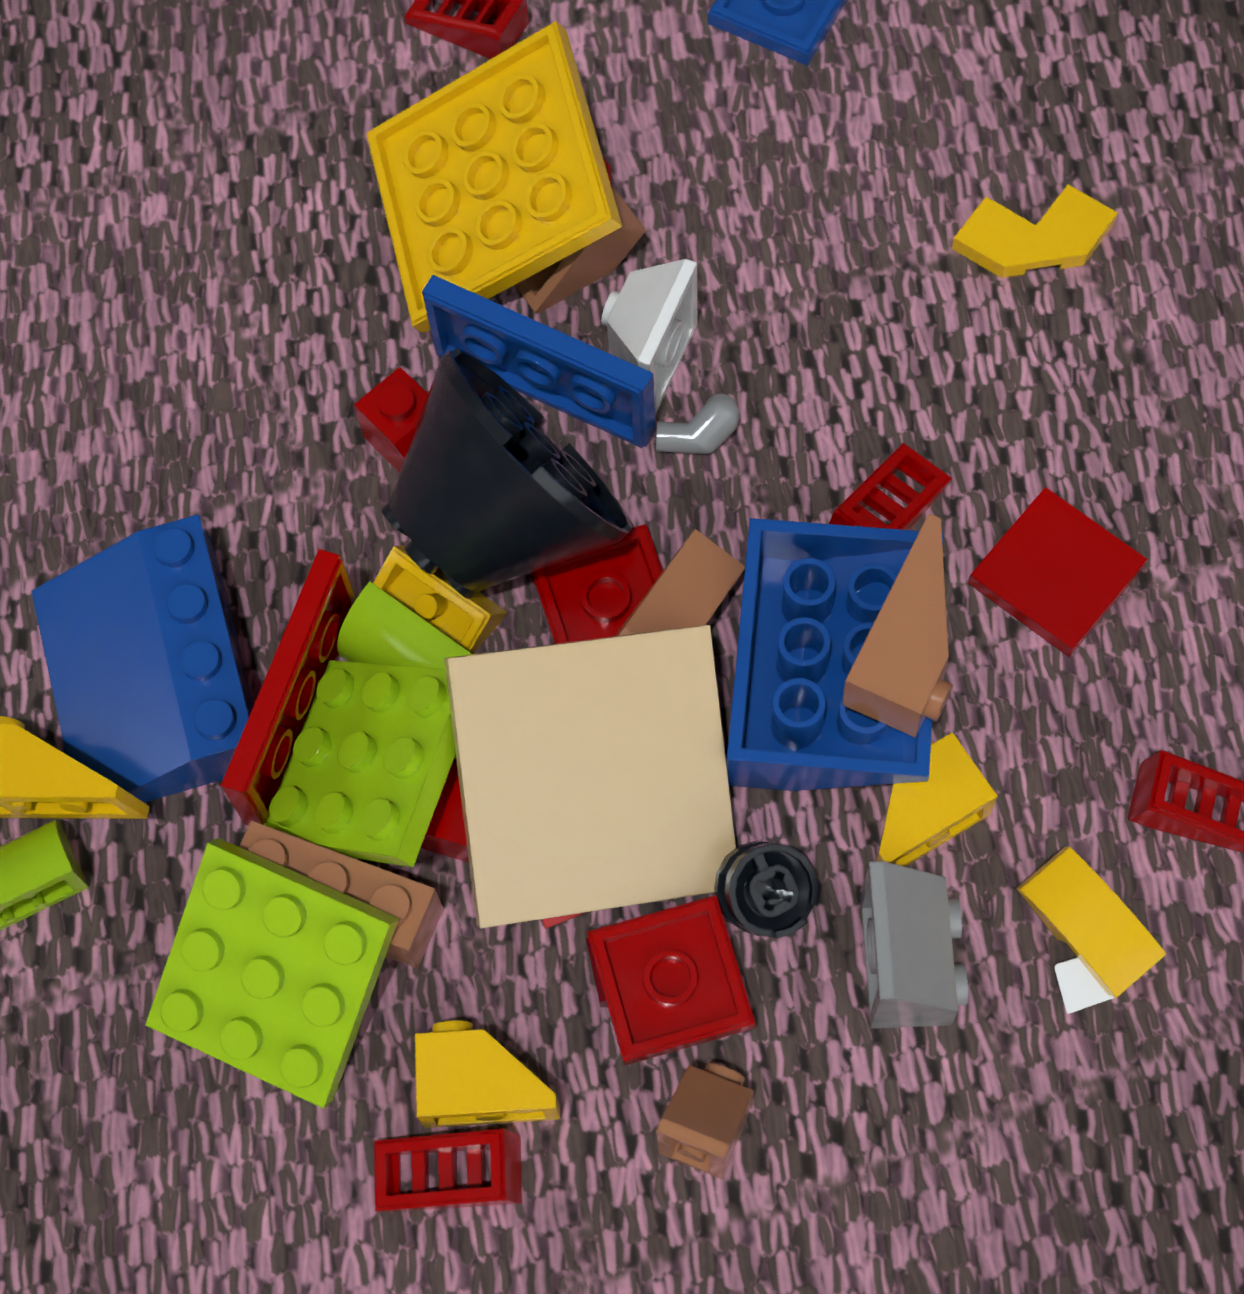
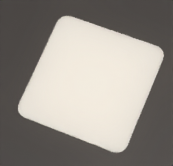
M1078 957L1055 965L1054 969L1067 1014L1115 998L1104 991Z

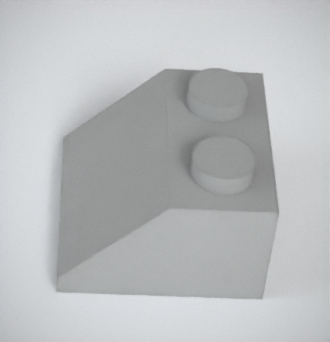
M885 861L869 862L860 899L870 1029L952 1025L958 1013V1005L968 1004L965 964H954L952 939H961L962 916L959 899L948 898L946 877Z

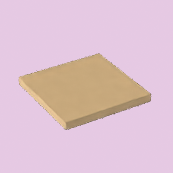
M710 625L444 658L476 925L480 929L714 892L716 872L725 856L736 848Z

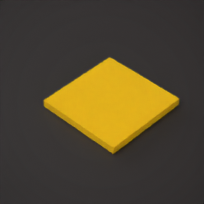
M554 21L366 132L412 327L422 333L431 330L422 291L432 275L489 299L622 227L567 30L557 21Z

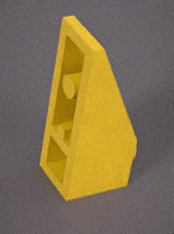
M0 716V818H148L150 806L120 786L24 729L25 724L21 721Z

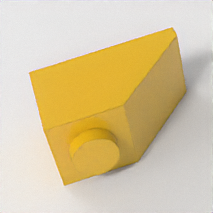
M953 732L935 743L931 739L928 781L892 784L876 861H885L906 867L991 815L998 796Z
M443 1021L432 1025V1033L415 1034L417 1118L424 1128L560 1120V1105L556 1094L484 1029L473 1030V1023L468 1021Z

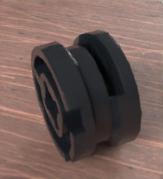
M753 841L739 845L725 856L716 872L714 893L717 895L721 912L729 923L742 931L757 936L777 939L794 934L808 923L806 918L813 906H817L819 884L815 869L802 853L786 845Z

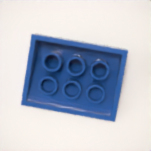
M199 514L137 531L31 591L66 755L120 786L142 802H148L224 779L254 704L215 547Z
M750 518L727 752L729 786L800 791L928 781L932 719L925 717L915 738L842 705L845 680L920 531Z

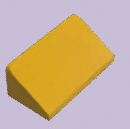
M406 545L393 546L373 584L474 654L504 619L507 611L480 592L471 599L463 597L448 582L441 569L438 568L432 575L428 574L409 557L405 551Z

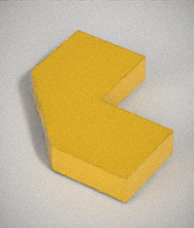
M1067 184L1037 225L992 199L985 197L953 238L952 249L1000 278L1025 275L1026 270L1059 265L1060 269L1084 266L1115 225L1118 212Z

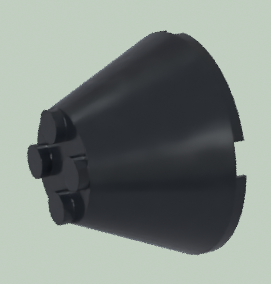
M455 348L453 351L449 350L440 360L391 499L382 508V513L389 523L411 539L405 546V551L409 557L428 574L432 575L438 568L441 569L452 587L463 597L471 599L481 590L623 541V538L632 529L630 520L613 493L587 461L570 443L560 451L536 426L544 416L530 402L480 360L462 349Z

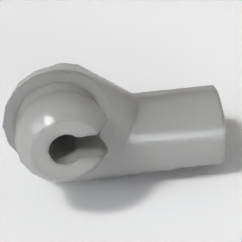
M715 394L706 401V404L689 423L658 422L656 452L711 454L715 452L737 428L740 419L737 403L729 395Z

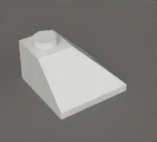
M688 259L631 271L621 292H611L602 313L601 323L607 326L610 353L653 373L655 415L697 326V263Z

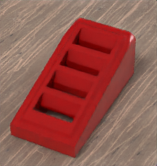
M415 0L404 15L405 24L488 59H492L514 46L529 24L527 0H443L436 12L426 11L433 0ZM455 3L462 5L454 17L448 16ZM473 10L479 12L473 21L467 20ZM490 17L496 19L493 25L486 24Z
M902 443L834 510L829 524L910 530L950 484L952 477L908 445ZM900 470L925 488L918 493L894 474ZM885 488L887 491H889L890 493L898 497L900 500L908 504V506L906 508L902 507L892 498L883 493L881 489ZM866 506H869L870 508L875 510L877 513L885 517L891 523L889 525L885 524L883 521H881L879 518H877L875 515H873L871 512L865 509Z
M1159 750L1140 764L1127 818L1129 821L1154 830L1244 853V831L1236 828L1241 802L1244 803V781L1164 750ZM1168 783H1171L1168 800L1166 802L1164 801L1167 790ZM1189 788L1198 790L1193 811L1185 809ZM1216 796L1225 798L1220 821L1211 819Z
M506 1129L374 1141L375 1211L391 1212L522 1203L520 1135ZM485 1150H490L491 1187H486ZM466 1151L468 1189H458L457 1152ZM429 1153H438L439 1191L429 1192ZM411 1154L412 1193L401 1194V1155Z

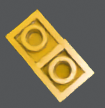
M1065 846L1016 888L1054 937L1059 941L1065 942L1107 995L1115 998L1120 996L1167 954L1114 891L1069 846Z

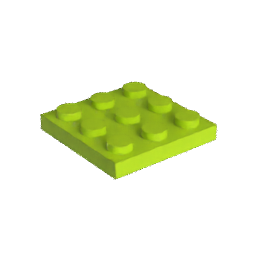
M329 660L324 675L318 683L316 695L300 735L294 743L292 755L278 790L270 803L269 818L264 825L351 858L414 867L456 754L446 670Z
M221 838L212 840L206 845L145 1026L324 1109L333 1101L399 918Z

